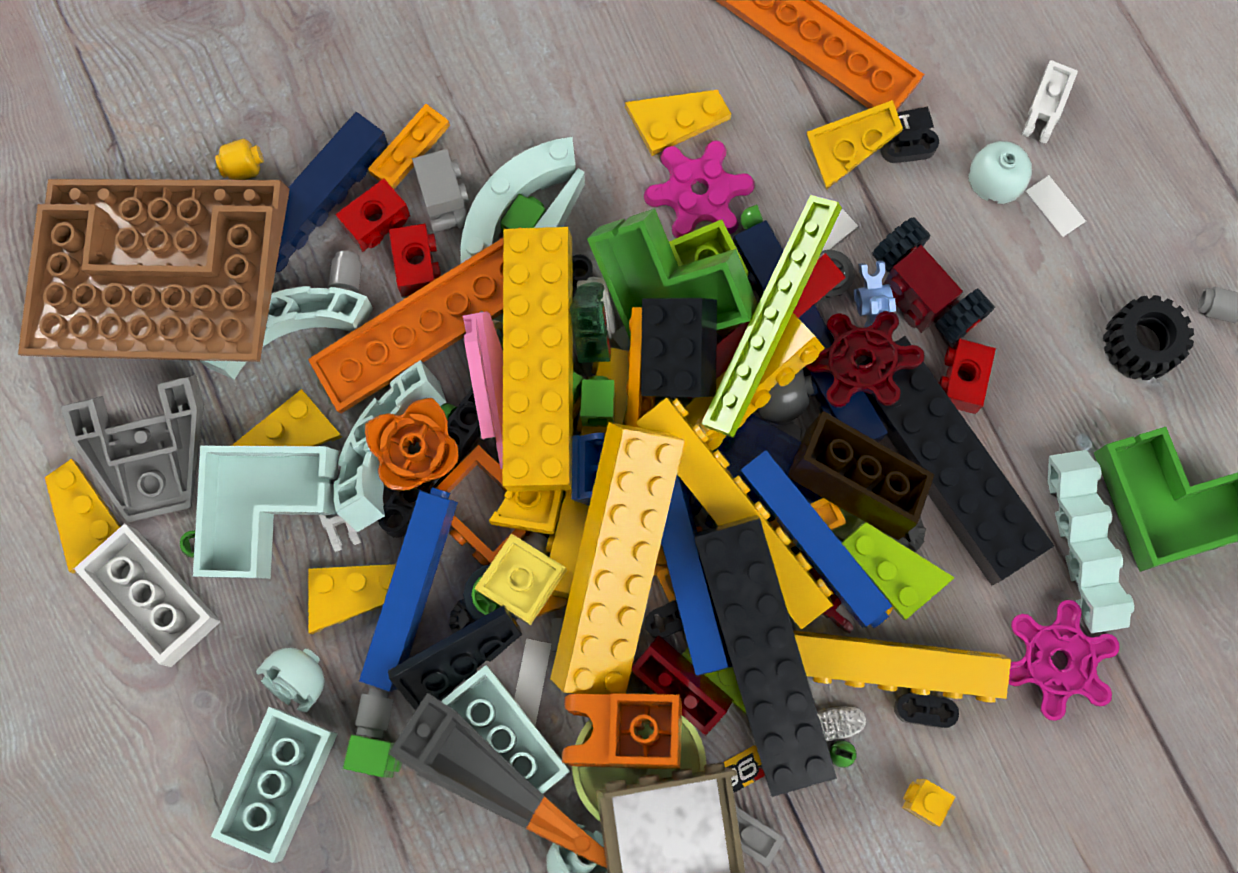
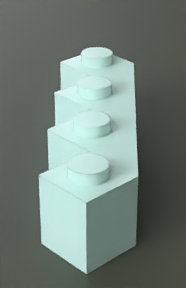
M1087 450L1050 455L1048 465L1050 494L1057 493L1059 511L1055 512L1060 537L1067 538L1070 548L1069 555L1065 556L1070 579L1078 583V589L1081 594V599L1076 600V603L1080 606L1082 611L1081 618L1091 633L1130 627L1131 613L1134 612V602L1131 595L1126 594L1118 582L1119 570L1123 567V557L1120 550L1116 549L1108 539V525L1112 522V512L1110 507L1105 505L1097 494V483L1101 479V467L1097 461L1093 460Z

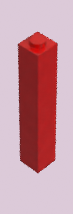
M826 253L819 256L793 311L798 318L846 278ZM750 321L739 324L717 343L716 379L727 370Z

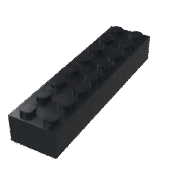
M906 336L895 341L900 346L911 345ZM868 358L857 366L872 363V359ZM924 362L915 369H901L893 374V381L900 389V398L894 405L885 406L877 400L875 394L865 393L887 430L888 438L899 454L935 474L928 495L991 586L1006 579L1054 547L1044 530Z
M754 515L693 533L771 797L837 779L759 516Z

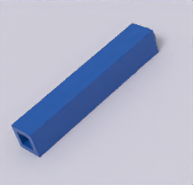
M767 450L743 467L739 473L741 478L862 628L870 624L874 629L889 617L886 611L892 607L890 602Z
M676 475L661 542L696 675H704L733 666L693 533L697 532L685 483Z
M433 487L430 493L419 491L359 679L360 682L389 692L397 690L396 686L389 679L388 670L409 658L458 504L457 501L449 499V492Z

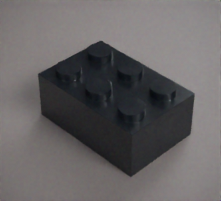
M707 298L642 299L641 396L714 397L716 394L717 300Z

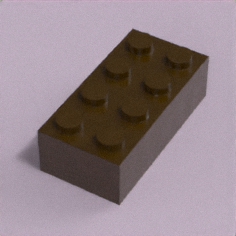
M822 411L806 429L787 476L789 479L891 537L900 540L918 524L935 474Z

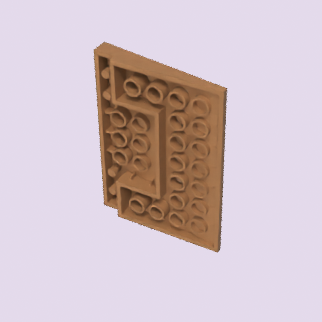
M48 179L45 204L37 205L18 355L260 362L290 189L281 180Z

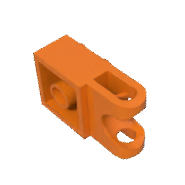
M611 693V695L569 694L565 697V709L572 715L590 718L593 731L591 737L584 744L564 748L562 751V763L573 767L681 769L682 700L679 695ZM645 724H650V728L654 730L648 739H643L641 735H638V731L644 730Z

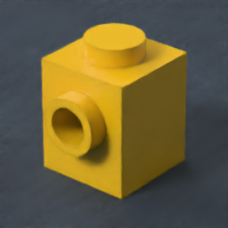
M917 779L916 782H912L907 788L903 797L906 801L902 809L931 826L940 827L955 796L927 779Z

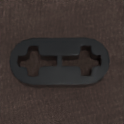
M930 129L902 131L881 147V155L890 163L926 160L935 154L939 146V137ZM921 139H924L926 144H930L928 149H925L921 144L918 145ZM891 143H895L896 147H901L899 153H895L894 148H890Z
M675 600L656 608L647 615L645 628L650 636L657 638L659 635L665 638L684 630L681 618L677 619L675 615L679 612L677 601ZM655 615H659L661 619L669 616L673 619L672 622L664 626L665 631L660 633L658 628L652 630L650 626L654 622Z
M906 693L899 696L894 704L896 716L905 723L934 728H949L959 718V709L956 703L943 697ZM909 699H912L914 706L923 707V713L915 712L911 714V717H908V712L902 709V705L908 703ZM944 704L945 710L949 711L951 715L949 718H944L943 722H940V716L930 714V709H939Z

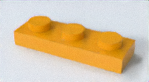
M425 104L368 168L369 174L378 181L385 178L391 187L395 189L413 169L412 158L423 156L450 127L449 120Z

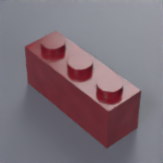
M659 635L632 666L631 671L657 694L679 695L682 700V716L705 736L727 713L733 702V699L707 676L696 675L693 664Z

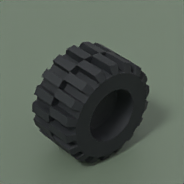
M1147 295L1141 296L1137 300L1133 299L1108 322L1105 328L1108 331L1103 335V341L1108 342L1104 347L1105 354L1110 353L1112 356L1109 359L1112 365L1117 363L1120 366L1118 371L1122 374L1128 371L1130 378L1137 379L1141 376L1142 380H1150L1153 377L1155 379L1159 378L1179 365L1190 354L1188 350L1193 347L1194 343L1193 340L1189 339L1194 335V328L1188 327L1191 320L1189 316L1184 317L1181 312L1184 309L1180 305L1175 308L1172 306L1174 301L1168 298L1165 301H1161V296L1153 295L1150 299ZM1136 325L1148 327L1155 332L1160 342L1159 351L1150 350L1140 343L1136 335Z

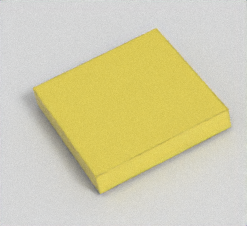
M511 534L474 589L497 605H504L510 613L531 626L567 569Z

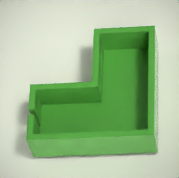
M655 208L630 216L626 221L621 219L600 226L587 238L629 339H631L629 320L632 316V307H642V299H716L717 330L750 321L758 306L736 249L678 266Z
M1167 427L1139 434L1135 438L1132 436L1106 444L1094 452L1139 572L1238 542V472L1190 487Z

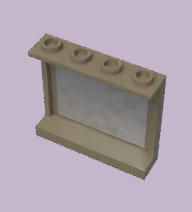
M713 763L704 765L705 771L692 773L691 768L671 771L672 777L659 779V774L644 775L638 777L639 783L626 785V780H616L605 783V789L596 790L607 873H745L731 776L737 775L736 770L725 767L724 763Z

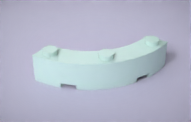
M572 137L556 139L532 147L513 157L488 179L473 201L466 217L460 248L461 263L499 240L501 232L500 222L519 193L528 197L540 188L543 190L571 179L576 172Z
M302 286L274 292L271 295L263 347L278 337L301 329L327 327L352 332L367 322L373 307L367 296L336 287L327 289ZM200 361L207 368L235 380L242 367L246 364V362Z
M421 360L390 382L391 389L379 401L376 398L371 401L352 428L340 454L338 465L341 466L339 479L334 481L335 511L357 532L385 516L383 509L384 483L379 478L378 473L380 461L367 445L365 424L382 414L402 415L408 406L417 400L433 398L439 406L446 403L439 380Z

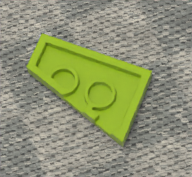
M868 523L862 524L841 542L903 620H907L955 578Z

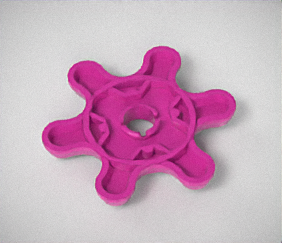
M712 141L707 144L703 156L698 159L685 157L674 146L665 148L660 155L661 163L669 170L670 178L664 184L649 186L644 192V200L651 207L667 205L674 209L676 220L672 225V234L675 238L693 232L696 225L703 221L714 223L722 219L729 234L735 233L738 229L739 221L730 211L729 202L736 196L751 194L755 188V182L748 174L732 175L723 170L722 162L726 157L727 150L720 141ZM699 181V183L704 184L708 188V191L705 194L697 195L692 191L691 187Z
M1072 600L1063 601L1058 605L1056 620L1050 626L1039 625L1027 614L1017 615L1011 622L1013 633L1025 643L1026 653L1021 660L1011 662L1008 684L1014 687L1028 682L1038 685L1043 693L1041 712L1050 721H1057L1064 717L1067 700L1074 694L1085 696L1091 704L1099 707L1106 706L1112 699L1110 687L1102 682L1097 675V666L1101 660L1117 655L1120 648L1119 642L1111 634H1102L1094 638L1086 636L1079 626L1082 615L1081 608ZM1056 651L1064 653L1067 657L1068 663L1063 670H1058L1051 659V656Z

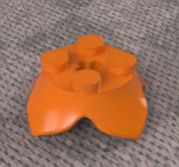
M433 398L413 402L402 415L382 414L365 424L367 445L380 461L378 468L379 478L391 490H411L423 483L439 479L450 472L457 464L458 446L455 440L448 434V421L444 411ZM416 442H419L421 450L418 453L411 454L408 450L409 445L415 446Z

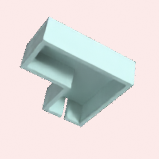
M200 446L193 577L271 579L274 514L336 515L334 485H331V480L338 479L339 451L324 446Z

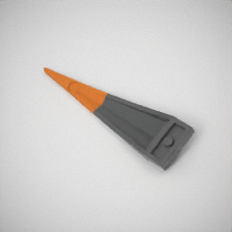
M426 694L389 751V755L416 771V775L607 869L605 851L600 844L527 781L455 710L432 695Z

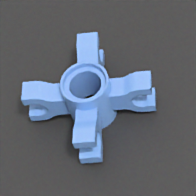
M876 261L877 270L871 275L868 274L867 264H858L859 273L864 279L865 287L853 289L854 302H856L858 314L860 316L867 315L864 328L872 325L879 313L883 311H896V302L890 285H882V278L885 274V262Z

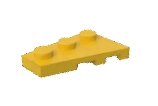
M718 90L625 102V109L651 156L662 152L669 146H675L731 119V112Z
M893 100L806 132L826 190L902 132L903 127Z
M301 389L231 446H318L343 437Z
M70 459L47 475L45 481L68 571L74 574L76 572L74 568L114 534L121 525L78 463Z

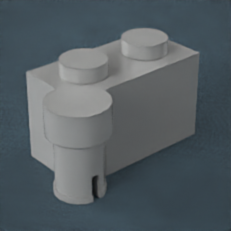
M447 149L412 158L434 234L453 227H458V229L464 228L467 217L464 202L469 201L464 183L458 185L456 179L462 177L457 159L451 160Z

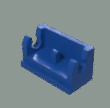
M605 433L572 436V500L588 506L591 501Z

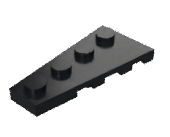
M503 605L388 670L389 679L415 711L427 693L442 701L463 680L467 681L477 672V668L485 661L491 662L522 635L520 626Z

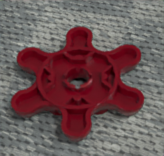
M883 311L876 316L872 325L865 328L854 326L850 318L842 313L829 317L827 327L834 336V342L829 348L821 351L818 358L811 364L806 365L805 368L814 373L827 372L833 375L834 383L826 393L827 400L831 405L842 408L847 405L852 395L860 391L875 394L877 400L885 406H892L899 400L900 389L893 381V374L901 369H915L919 367L924 361L925 355L924 351L916 345L900 346L893 341L892 334L899 325L897 314ZM863 355L869 356L872 359V363L860 365L859 367L855 362L859 356Z

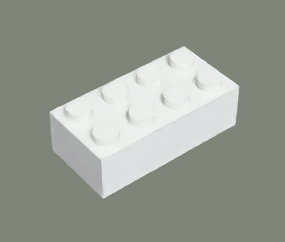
M127 524L122 525L74 568L160 665L172 667L221 622L141 533Z

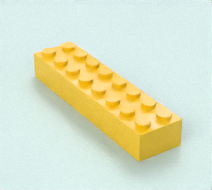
M568 227L504 229L503 487L508 491L572 490V236Z
M608 422L550 678L563 693L626 694L685 441L672 434Z

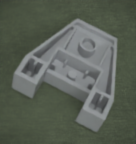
M196 374L157 384L164 410L162 415L111 426L103 396L61 406L69 438L127 523L191 508L204 411V402Z

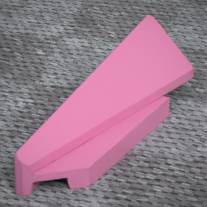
M489 312L464 315L463 320L466 330L464 343L482 439L495 437L500 469H503V350Z

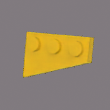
M507 490L504 495L505 499L497 512L494 511L489 522L491 525L554 535L564 490Z
M396 564L308 569V633L314 634L326 627L337 623L340 624L350 620L352 617L383 607Z

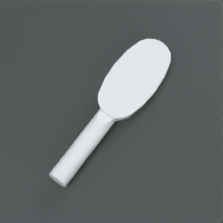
M840 706L817 711L826 741L851 737L861 732L866 724L864 713L856 707ZM752 733V739H753V743H754V746H755L756 743H755V740H754V737H753V733Z

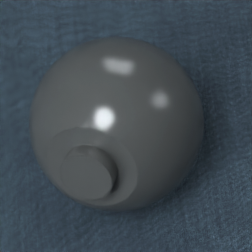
M803 369L795 374L794 379L788 385L780 386L777 383L769 391L771 395L769 402L765 406L758 408L756 412L765 420L774 423H786L798 418L805 412L810 403L809 395L815 393L811 375L805 376Z

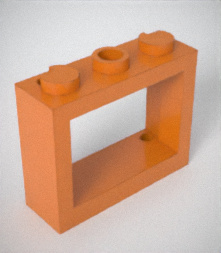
M479 445L436 487L450 493L478 465L507 492V489L503 487V469H500V464ZM455 515L450 526L452 530L449 532L461 546L467 542L475 550L472 556L482 566L492 563L509 538L508 536L492 551ZM515 529L511 534L522 540L531 531Z

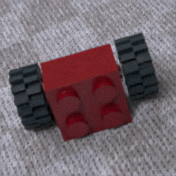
M911 217L904 221L901 226L896 227L892 233H889L874 249L872 256L877 261L885 262V270L889 275L883 285H890L896 305L904 313L903 316L908 325L912 328H917L922 333L938 320L935 324L936 328L951 344H954L959 338L965 336L994 310L995 306L979 288L969 293L962 300H958L963 290L923 247L931 235L915 217Z

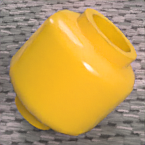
M245 138L222 145L219 148V154L215 156L220 174L223 178H228L229 180H246L256 177L260 173V164L264 163L259 146H253Z

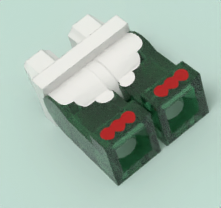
M590 277L588 280L578 281L577 290L570 307L578 363L610 362L611 333L616 331L612 297L603 277Z

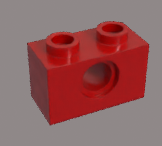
M385 178L335 214L341 227L362 252L379 245L384 236L389 233V229L404 226L411 216L407 204ZM373 214H382L379 220L369 221L370 216Z
M426 223L389 229L397 287L401 297L410 296L441 276L439 262H433L432 252L437 251L435 234H429ZM414 256L424 257L422 262L418 264L409 263Z
M960 338L953 347H948L943 363L948 368L946 376H941L939 384L958 410L976 414L983 407L996 348ZM958 371H966L970 375L971 381L962 380L958 375Z

